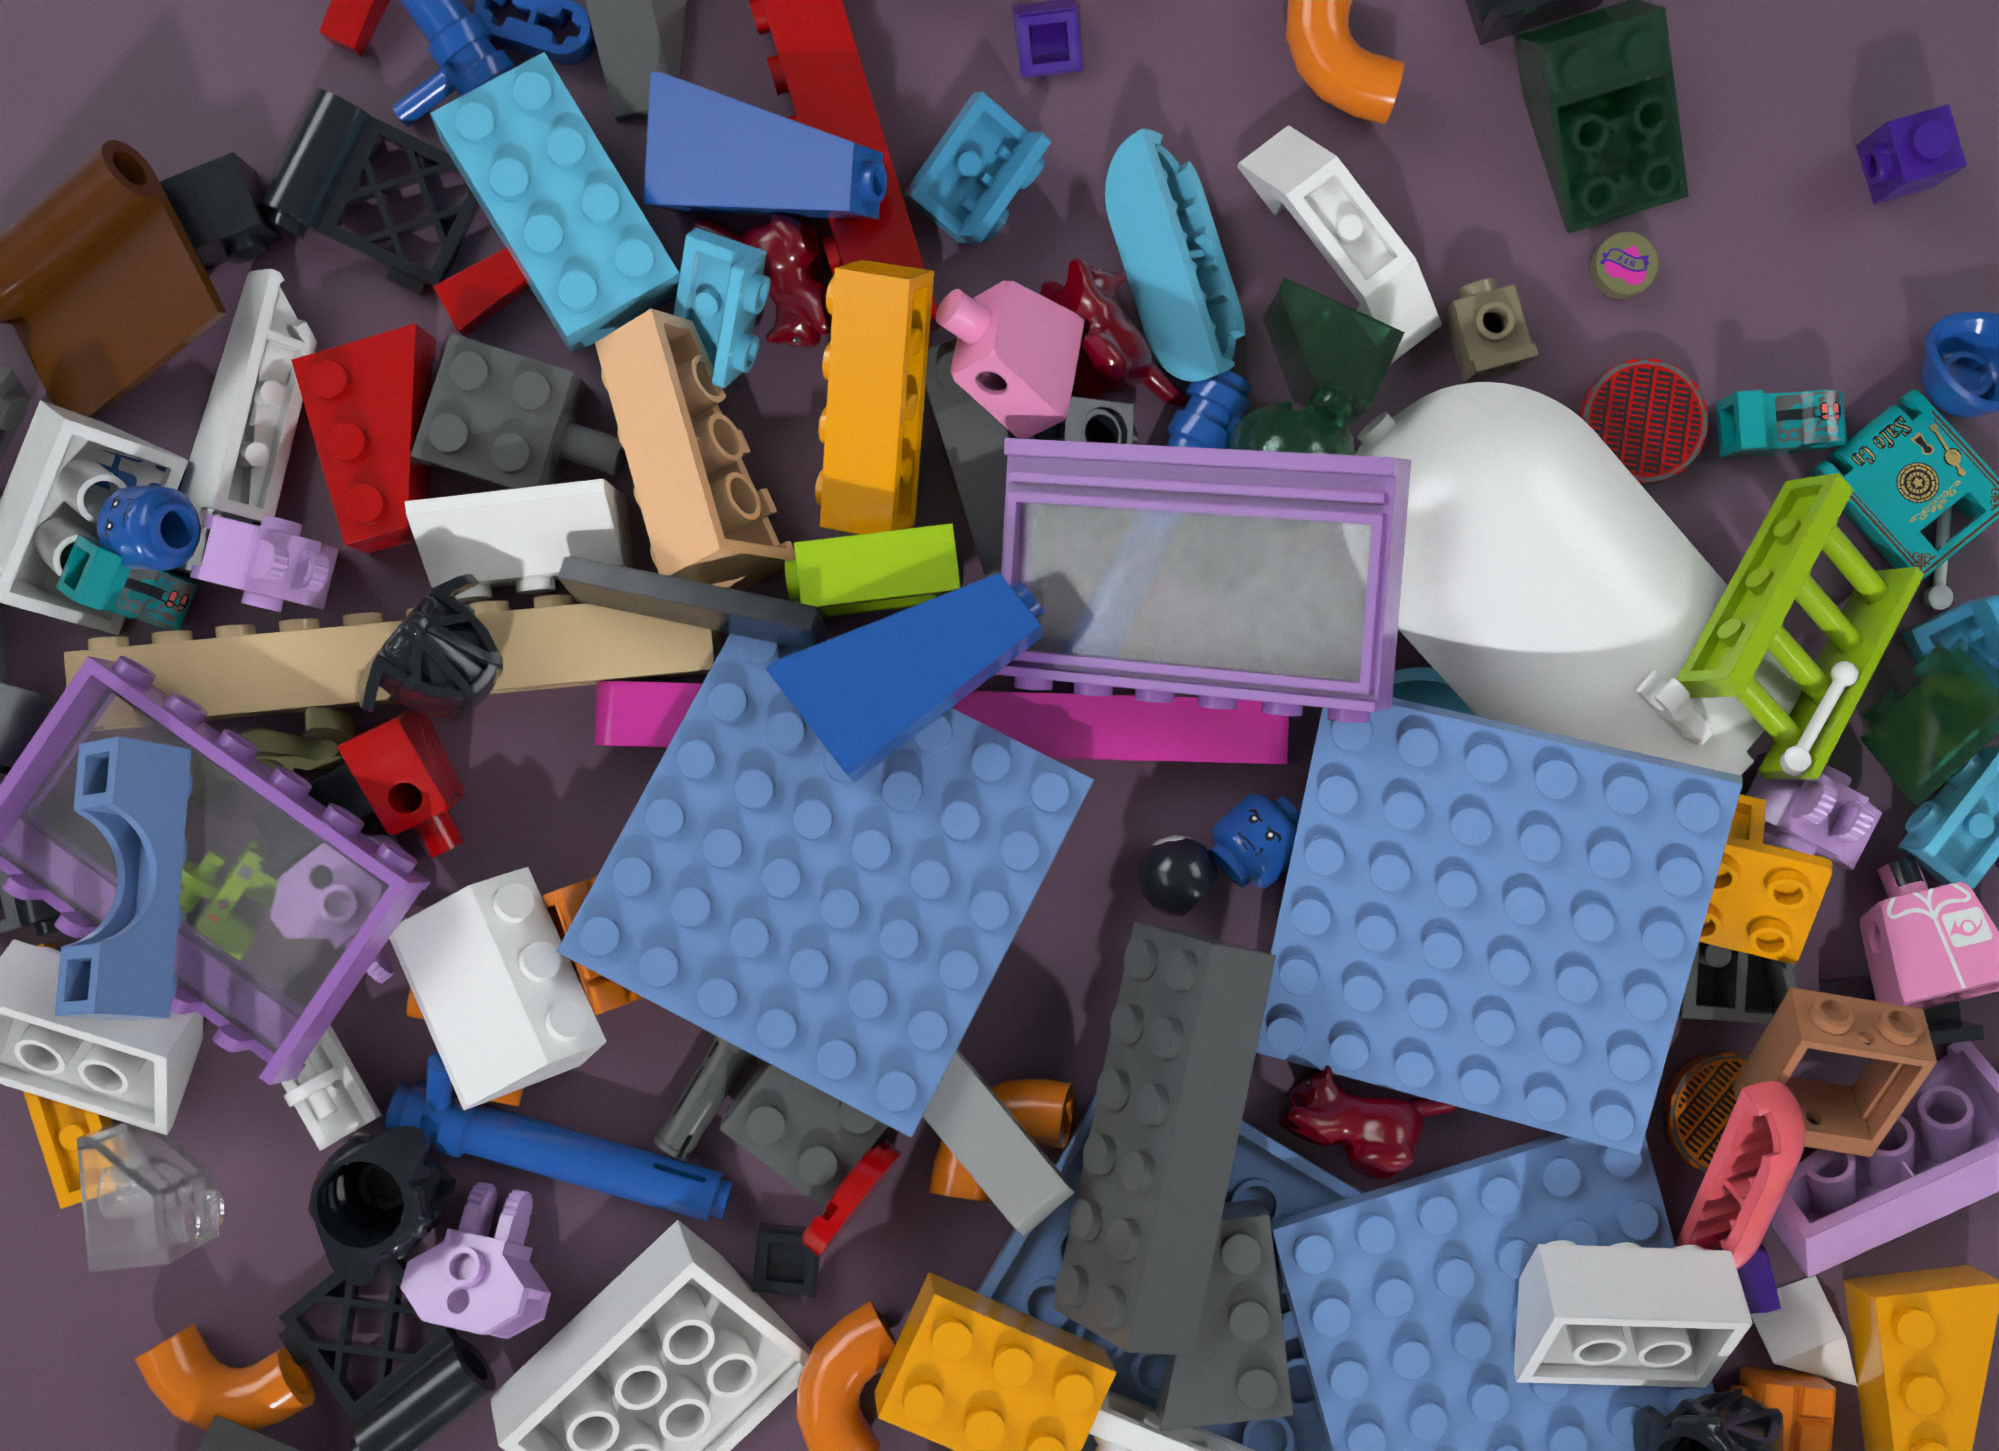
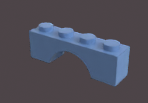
M121 736L79 744L73 811L92 822L108 841L117 866V888L111 909L102 923L81 940L61 947L55 1016L124 1021L170 1018L171 1002L177 989L174 964L177 933L182 923V908L179 903L182 866L185 863L188 852L185 826L187 801L193 788V778L190 772L192 749Z

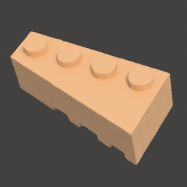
M649 309L595 342L602 368V381L610 396L618 425V439L625 450L634 482V496L642 511L651 543V557L658 568L659 574L744 591L785 570V561L796 560L795 550L791 541L780 544L768 518L777 512L767 488L756 491L742 460V457L751 451L741 429L737 430L732 421L721 413L718 404L726 398L723 388L712 384L714 368L693 321L655 309Z

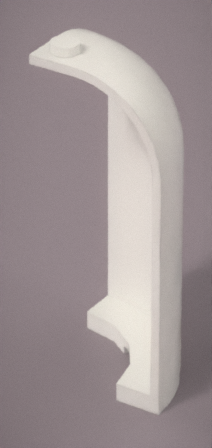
M1472 382L1446 387L1430 393L1412 403L1394 417L1384 412L1373 419L1359 433L1357 438L1362 444L1355 456L1393 457L1411 460L1398 629L1476 716L1739 776L1754 762L1746 751L1763 733L1764 728L1735 697L1691 698L1694 701V707L1706 716L1713 731V734L1704 745H1697L1683 737L1671 721L1661 716L1636 693L1635 690L1653 670L1667 683L1672 678H1677L1728 585L1598 434L1582 418L1558 401L1524 387L1505 383ZM1342 523L1351 555L1367 586L1372 524ZM1767 650L1756 670L1755 679L1783 710L1790 715L1802 689Z

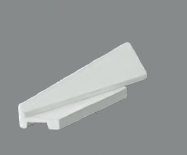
M274 269L250 271L247 275L179 491L190 499L198 512L201 524L200 542L194 555L183 566L173 570L191 573L193 565L201 566L210 533L209 528L203 527L206 514L253 524V522L261 524L263 515L275 517L303 402L291 360L315 353L317 341L307 322L297 319L280 287V283L285 280L281 273Z

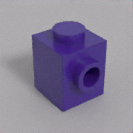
M1949 104L1887 121L1856 145L1873 204L1934 188L1968 166Z

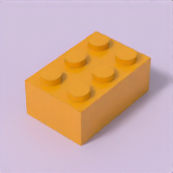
M928 1272L874 1393L879 1419L954 1451H1081L1117 1372L1104 1347Z

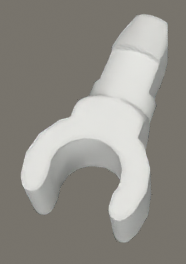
M1653 670L1635 690L1649 706L1665 719L1671 721L1683 737L1695 744L1704 745L1713 734L1706 716L1694 707V701L1690 698L1689 692L1675 678H1672L1667 683Z

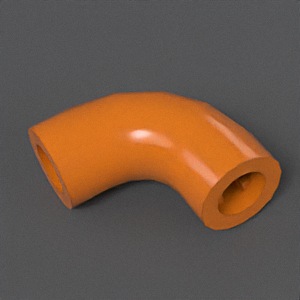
M1288 0L1286 41L1298 75L1321 101L1353 117L1385 125L1399 91L1404 61L1372 53L1362 48L1356 42L1348 26L1353 0Z
M1043 1078L1005 1080L991 1087L993 1092L1036 1144L1060 1148L1067 1146L1072 1133L1076 1111V1087L1074 1083ZM941 1139L933 1163L929 1193L992 1203V1200Z
M872 1300L840 1319L815 1343L798 1378L796 1419L808 1451L879 1450L880 1442L862 1413L860 1394L864 1385L875 1374L885 1369L897 1341Z
M195 1323L134 1358L148 1387L174 1417L204 1432H207L215 1415L257 1431L289 1419L310 1407L315 1400L314 1387L304 1364L299 1366L287 1348H281L248 1367L233 1368L220 1362L213 1355Z

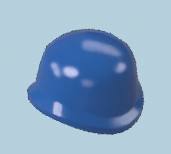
M1962 312L1940 319L1929 329L1925 337L1924 347L1926 353L1923 358L1920 377L1925 394L1936 407L1949 415L1961 418L1979 417L1992 412H1998L1999 314Z

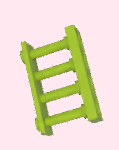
M1840 473L1789 480L1784 483L1676 678L1687 689L1690 698L1735 697L1774 739L1757 771L1764 779H1819L1924 576L1918 567L1875 571L1837 526L1838 519L1854 490ZM1821 550L1854 587L1843 611L1835 605L1810 576L1811 568ZM1794 600L1828 637L1816 662L1811 659L1782 626L1784 618ZM1767 650L1802 689L1790 715L1783 710L1755 679L1756 670ZM1838 662H1852L1859 672L1857 681L1844 688L1809 750L1811 756L1810 766L1798 776L1787 774L1780 766V758L1788 748L1796 746L1833 681L1831 678L1832 667Z

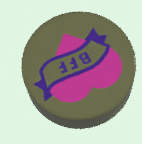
M1620 232L1612 235L1595 250L1590 261V275L1596 288L1604 295L1620 300L1635 297L1649 287L1654 281L1659 268V258L1653 244L1644 236L1634 232Z

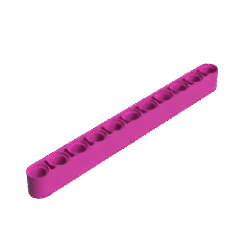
M597 681L594 745L668 748L703 683ZM972 691L952 707L1055 759L1288 765L1289 716L1262 713V701L1238 699L1237 709H1212L1197 706L1198 697H1175L1174 702L1156 703L1135 700V695L1086 696L1063 693Z

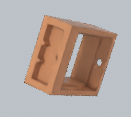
M1790 987L1733 1083L1736 1102L1744 1087L1766 1081L1781 1082L1791 1090L1801 1107L1806 1127L1805 1147L1871 1157L1937 1064L1924 1010ZM1808 1048L1871 1058L1854 1086L1791 1077V1074ZM1806 1117L1814 1119L1818 1125L1811 1124Z

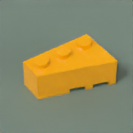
M1971 1265L1843 1279L1865 1451H1972L1999 1314V1279Z

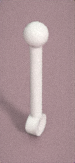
M1952 506L1937 517L1935 549L1950 539ZM1948 560L1933 571L1932 586L1924 592L1923 602L1929 609L1943 610L1948 608L1953 602V592L1946 586Z
M1842 661L1832 667L1831 678L1833 681L1797 745L1788 748L1780 758V766L1787 774L1798 776L1810 766L1811 756L1809 750L1844 688L1857 681L1859 672L1852 662Z

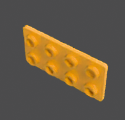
M1740 794L1699 942L1795 964L1800 958L1830 881L1833 862L1829 858L1763 844L1766 800Z

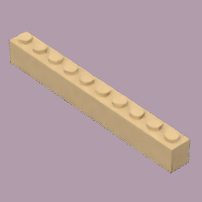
M572 595L533 598L534 608L509 610V601H482L470 604V607L475 610V616L489 630L500 652V656L503 657V673L498 677L490 694L596 685L597 681H640L704 675L709 673L721 651L719 631L587 603L573 604ZM413 608L406 610V616L412 611ZM370 612L343 615V626L320 628L319 619L312 618L279 621L280 632L256 634V625L250 624L219 626L215 628L216 638L193 640L192 631L187 630L152 633V644L130 646L129 637L124 636L88 639L89 650L64 652L66 687H68L88 656L110 661H117L120 656H125L153 672L156 678L152 685L167 696L175 692L189 698L204 708L208 714L203 721L305 712L309 707H331L335 709L360 707L358 693L363 671L368 662L402 621L383 622L382 613ZM378 687L375 705L394 703L388 699L390 695L381 687ZM117 695L93 731L159 726V724Z

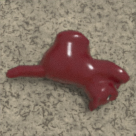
M774 213L768 222L752 226L744 234L738 236L717 220L706 218L694 220L692 223L693 229L699 228L767 252L763 275L770 278L769 296L776 305L775 325L766 335L768 343L776 342V345L785 343L792 347L812 349L819 345L821 335L829 334L831 336L832 315L828 313L826 307L828 286L822 284L817 278L818 268L827 259V255L819 231L809 222L796 219L790 214Z
M1075 258L1069 263L1065 286L1056 281H1047L1042 284L1040 295L1085 319L1072 389L1074 397L1096 399L1104 393L1121 392L1142 383L1163 402L1178 407H1183L1187 404L1188 397L1162 370L1151 362L1152 353L1143 334L1134 326L1118 303L1116 291L1118 286L1126 279L1127 272H1108L1105 269H1095L1089 266L1086 261Z
M1326 1065L1325 1071L1318 1069L1316 1074L1306 1077L1301 1084L1292 1089L1290 1099L1294 1106L1291 1107L1288 1114L1283 1115L1279 1125L1291 1134L1316 1145L1324 1147L1342 1145L1347 1152L1351 1168L1372 1179H1388L1414 1162V1147L1422 1135L1424 1118L1450 1113L1458 1107L1424 1097L1406 1101L1398 1098H1364L1348 1095L1335 1082L1331 1067Z

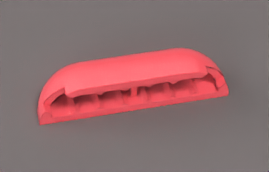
M1766 1081L1742 1088L1675 1247L1697 1245L1704 1250L1722 1248V1250L1731 1251L1736 1269L1745 1265L1753 1257L1788 1187L1805 1146L1806 1127L1804 1116L1797 1099L1785 1084L1777 1081Z

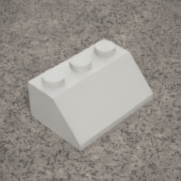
M40 400L0 500V603L119 635L125 620L124 616L76 603L56 588L78 534L100 542L97 533L98 513L104 501L116 490L127 487L122 480L101 464L112 466L115 455L108 452L141 460L142 462H134L121 457L118 470L137 477L136 486H148L150 483H158L163 487L177 490L188 460L104 422ZM156 465L166 467V471H160L156 468ZM108 481L110 490L94 485V483Z
M604 479L405 501L406 515L431 587L434 588L465 574H473L480 582L478 585L454 596L460 602L492 598L491 588L516 585L517 594H539L555 591L554 581L559 580L558 575L564 557L569 556L635 569L627 497Z
M528 867L466 886L400 922L389 937L464 1111L579 1067L607 1042L570 959L556 952L562 941Z
M13 939L0 957V1084L168 1135L176 1119L203 1040V1016L198 1012L178 1014L171 1011L170 1018L136 1021L55 1016L60 951L51 947H37Z
M1567 1240L1538 1244L1519 1278L1514 1356L1516 1382L1706 1388L1753 1324L1732 1252L1727 1250H1704L1697 1245H1682L1673 1249L1642 1248L1635 1243L1629 1242L1617 1243L1611 1246L1576 1245L1574 1242Z

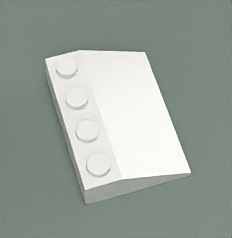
M677 1220L490 1397L498 1446L505 1451H731L798 1387V1378L812 1350L757 1292H752V1287L720 1253Z

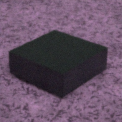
M768 1223L759 1224L752 1292L816 1297L821 1256L818 1257L802 1243L803 1239L801 1237L807 1227Z

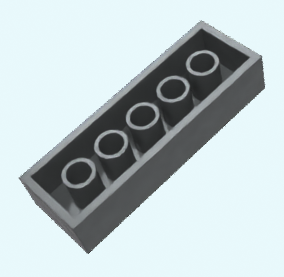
M1135 921L1131 940L1124 954L1125 969L1117 1007L1111 1016V1035L1103 1072L1097 1083V1102L1090 1135L1083 1149V1168L1076 1201L1070 1211V1230L1062 1268L1059 1270L1056 1278V1296L1053 1309L1127 1353L1193 1356L1276 955L1195 932Z

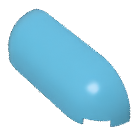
M1140 129L1120 145L1110 163L1105 184V204L1108 219L1125 272H1127V279L1143 330L1154 357L1167 372L1179 379L1191 382L1206 380L1228 371L1235 365L1232 358L1235 352L1236 339L1245 335L1242 309L1204 189L1195 168L1190 161L1182 165L1179 164L1175 157L1160 144L1163 137L1162 134L1149 129Z

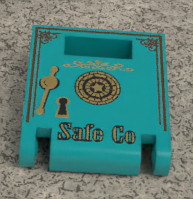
M1911 389L1898 399L1899 407L1896 405L1888 407L1847 440L1845 445L1840 446L1831 453L1829 457L1846 474L1845 476L1842 475V477L1854 490L1842 512L1894 569L1918 567L1924 574L1923 580L1999 518V477L1924 395L1915 389ZM1827 460L1821 461L1810 471L1812 477L1835 473L1841 474ZM1953 504L1968 519L1974 518L1937 549L1920 532Z

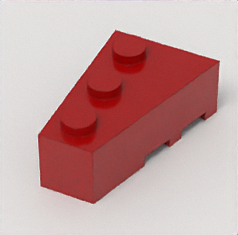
M416 323L291 360L344 544L366 554L414 541L415 539L406 515L405 501L430 498L431 467L413 458L411 453L431 394L432 359H436V339Z

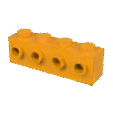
M859 260L835 268V274L830 280L826 294L827 311L832 315L831 341L824 351L822 361L823 376L828 380L827 406L822 411L818 429L819 439L824 443L823 469L818 475L815 486V500L821 506L820 527L861 535L910 529L915 525L934 271L866 260Z

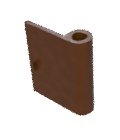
M107 140L0 234V323L13 325L55 406L96 419L227 314L155 172L147 160L126 143L117 140Z

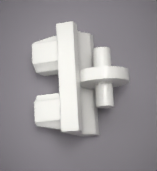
M329 1025L304 1062L306 1066L297 1079L281 1082L287 1092L283 1097L289 1107L295 1106L320 1151L382 1116L331 1025Z

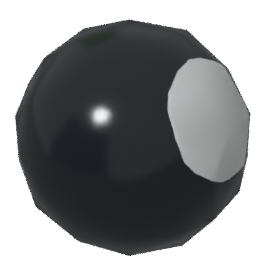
M1173 835L1159 839L1146 850L1139 863L1138 881L1143 896L1153 908L1166 915L1185 916L1207 893L1218 877L1216 861L1205 845L1185 836Z

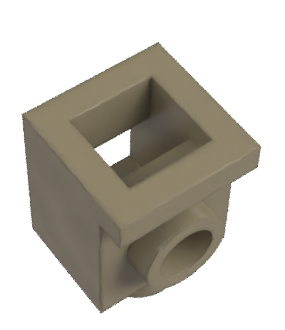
M1495 278L1470 283L1458 289L1460 299L1454 300L1443 311L1462 384L1521 369L1539 355L1536 343H1531L1515 284L1498 289ZM1484 314H1495L1500 333H1492L1484 327Z

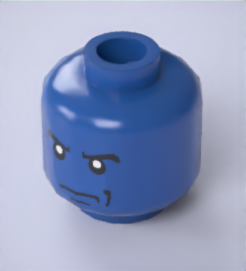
M133 485L116 490L104 501L98 513L97 533L101 547L122 556L121 564L125 567L141 570L168 571L183 566L194 555L200 542L201 524L198 512L190 499L178 490L163 486Z
M1252 793L1214 825L1211 834L1215 846L1209 851L1220 869L1239 887L1244 888L1249 883L1258 888H1267L1289 869L1300 812L1290 801L1282 796L1272 801L1264 795Z

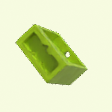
M953 523L795 542L796 560L785 561L789 599L795 600L797 603L815 606L821 618L911 608L961 588Z

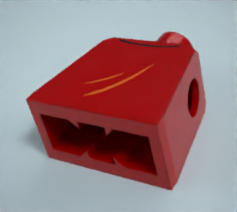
M411 708L337 746L383 827L391 837L412 827L429 859L439 856L464 842L448 809L464 797L463 788L428 714L417 712ZM409 783L419 789L422 798L413 794Z

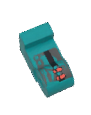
M1763 390L1736 391L1715 403L1719 459L1794 454L1795 451L1827 449L1847 443L1843 392L1839 390H1812L1790 393H1763Z
M78 534L56 585L58 590L74 602L100 611L103 609L130 619L135 617L170 631L181 629L199 584L170 570L154 571L127 568L121 564L122 556L101 547L100 542Z

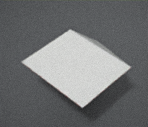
M1815 1275L1778 1288L1777 1292L1781 1304L1780 1310L1750 1314L1774 1364L1857 1386L1846 1336Z

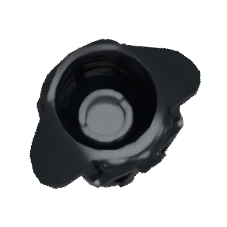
M473 574L461 575L434 587L421 598L385 641L363 671L358 693L361 708L371 713L373 712L378 687H381L390 695L388 699L395 705L401 702L417 712L444 719L452 718L456 721L466 719L470 711L475 709L490 694L498 677L503 673V657L500 656V652L489 630L475 616V610L468 605L465 606L454 597L480 583Z
M414 1125L393 1127L381 1135L357 1132L348 1139L346 1144L337 1149L325 1161L314 1177L308 1212L315 1222L329 1264L336 1274L351 1284L362 1286L372 1282L377 1278L384 1261L403 1259L427 1236L432 1228L437 1229L441 1223L438 1217L447 1197L453 1193L456 1187V1180L440 1164L426 1157L430 1138L424 1129Z
M1734 1388L1732 1392L1725 1391L1705 1394L1695 1399L1687 1398L1682 1400L1677 1405V1408L1667 1416H1663L1654 1407L1647 1405L1635 1412L1633 1422L1635 1451H1783V1414L1779 1409L1769 1408L1763 1403L1743 1395L1742 1389Z

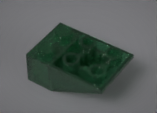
M1628 0L1513 36L1523 100L1566 232H1576L1689 197L1665 7L1640 0Z

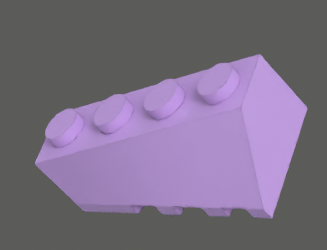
M1971 1041L1952 1043L1947 1047V1055L1941 1058L1934 1066L1871 1157L1817 1149L1797 1165L1772 1218V1227L1807 1278L1999 1192V1074Z

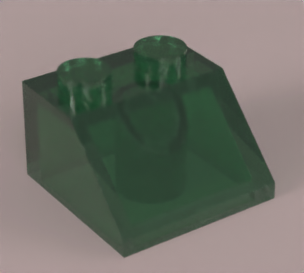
M1285 277L1262 318L1292 400L1306 407L1303 413L1309 419L1335 429L1339 427L1340 423L1350 427L1372 405L1405 333Z
M1961 637L1949 649L1940 642L1934 645L1910 669L1918 678L1899 695L1889 688L1862 714L1869 723L1864 727L1860 740L1906 797L1917 807L1999 734V670Z

